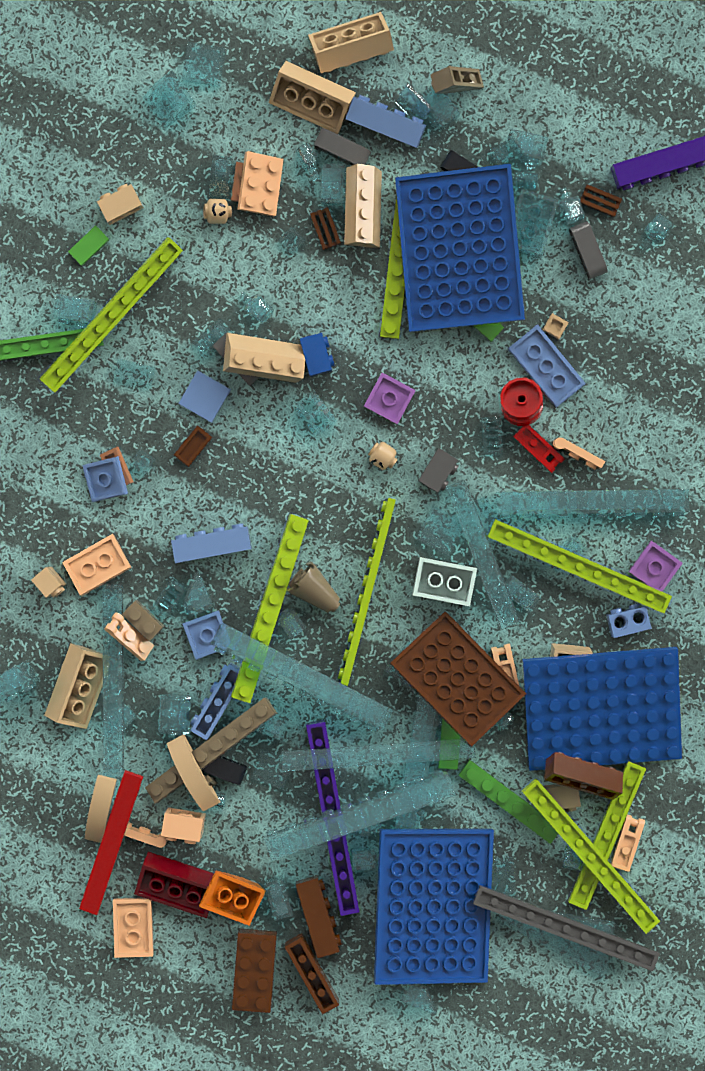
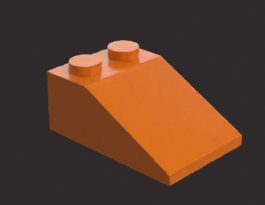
M216 870L199 906L250 926L266 890L258 883Z

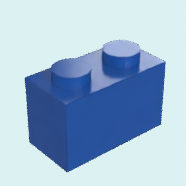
M322 333L300 338L310 377L332 372L331 367L335 365L332 355L328 356L326 348L330 347L327 336L323 337Z

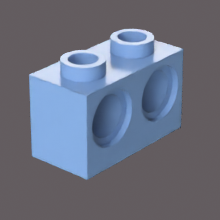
M640 603L629 605V609L623 611L621 608L610 610L611 614L606 615L611 637L613 638L651 629L646 606H640ZM640 612L642 619L640 622L635 623L633 615ZM617 617H622L623 619L621 627H616L614 624Z

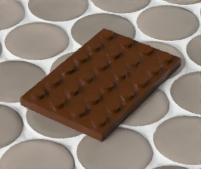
M446 611L390 663L470 747L482 738L526 695L519 685Z

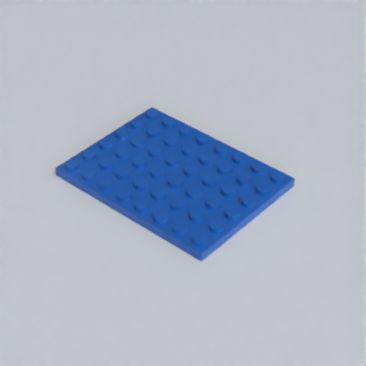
M511 164L395 177L409 332L525 320Z
M677 647L522 659L524 692L526 693L524 697L529 771L545 770L546 759L555 752H561L570 757H578L583 761L595 762L599 765L628 763V761L635 763L682 759Z
M380 829L374 963L375 985L488 982L491 911L474 905L473 900L479 885L492 888L493 829Z

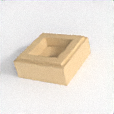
M552 313L543 331L559 340L569 322Z

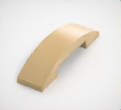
M183 734L168 742L167 746L173 762L185 786L202 811L220 803L212 785L209 786L192 754L193 750L185 735Z
M98 774L88 813L85 839L101 843L107 826L117 779Z

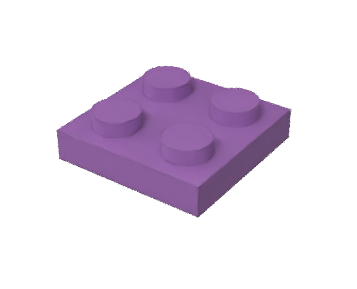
M381 373L364 407L398 424L416 390Z
M650 541L628 572L646 585L662 592L680 568L682 562L653 541Z

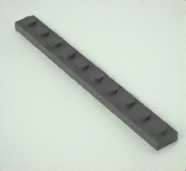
M479 885L473 900L474 905L650 971H654L660 955L658 951L482 885Z

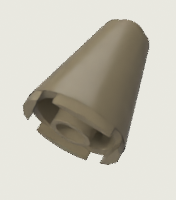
M311 561L306 563L305 565L308 567L305 570L301 568L288 584L291 588H287V591L327 613L330 611L334 612L340 605L339 596L317 566Z

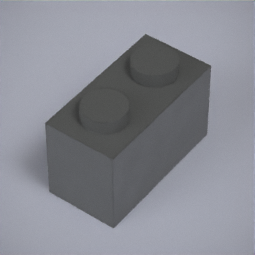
M438 448L418 482L436 493L439 490L443 492L449 483L446 480L449 474L454 475L459 467L456 464L458 459Z

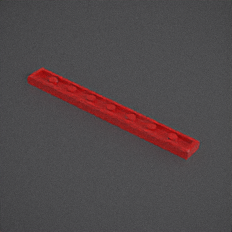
M127 770L123 774L79 907L80 910L94 915L99 913L144 776Z

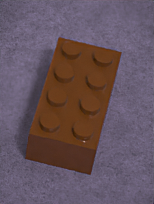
M239 928L232 1010L271 1012L277 931Z

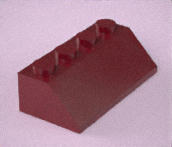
M148 851L134 895L207 919L209 910L201 908L199 905L214 873Z

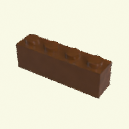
M555 752L546 759L545 781L614 800L623 793V772L617 771L615 768L600 766L595 762L583 761L578 757L566 756L561 752Z
M318 875L296 881L295 885L317 959L340 952L339 946L342 945L340 935L335 934L334 927H337L334 915L330 916L328 909H331L329 898L324 897L323 891L326 888L323 879L319 880Z
M300 933L286 941L285 949L322 1015L339 1006V998L304 935Z

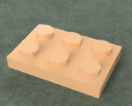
M249 151L245 152L237 210L276 216L283 159Z
M113 534L62 562L80 596L89 593L132 568Z
M146 898L113 899L114 958L153 957L152 900Z

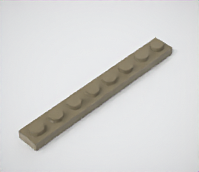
M264 697L192 752L201 770L277 714L267 697ZM174 765L147 785L145 789L154 803H159L183 785L184 782Z

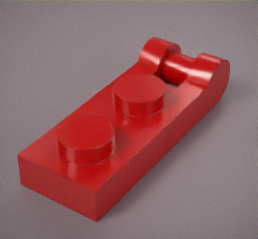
M530 425L523 426L513 436L550 473H553L556 470L555 467L565 460ZM549 454L554 457L550 462L545 459Z

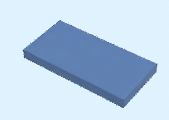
M538 324L508 348L509 352L531 379L540 386L541 391L555 408L586 384Z

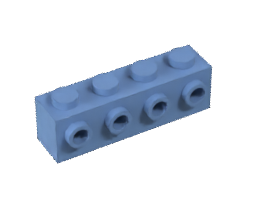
M360 94L359 97H353L345 118L346 120L417 148L427 126L423 124L424 120L415 116L412 119L405 117V112L397 109L394 112L387 109V105L377 102L376 105L370 103V98Z
M243 523L232 525L230 530L220 527L213 529V533L206 534L204 530L194 532L192 537L182 534L175 536L176 540H171L175 563L252 549L248 526L244 527Z
M230 663L228 666L224 665L219 673L222 676L220 681L214 682L210 689V692H212L210 698H205L200 706L203 710L199 716L195 714L190 723L193 726L190 730L191 732L208 740L232 699L231 694L240 667L233 663Z

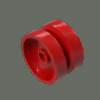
M515 378L503 387L500 394L501 411L508 422L516 426H528L540 418L543 411V393L536 382L528 378Z

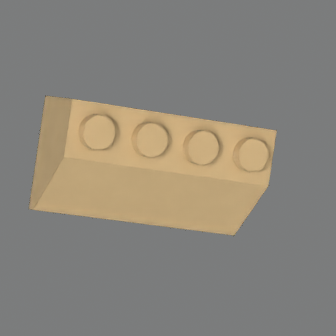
M381 12L308 35L321 73L331 72L343 66H350L355 62L366 61L371 57L385 55L394 50L390 30Z
M285 61L278 72L269 103L339 134L356 92Z
M355 164L346 168L344 245L380 248L382 171L375 166Z
M232 333L226 334L223 371L295 383L304 379L305 357L301 345Z
M70 643L44 716L60 724L87 729L113 657Z

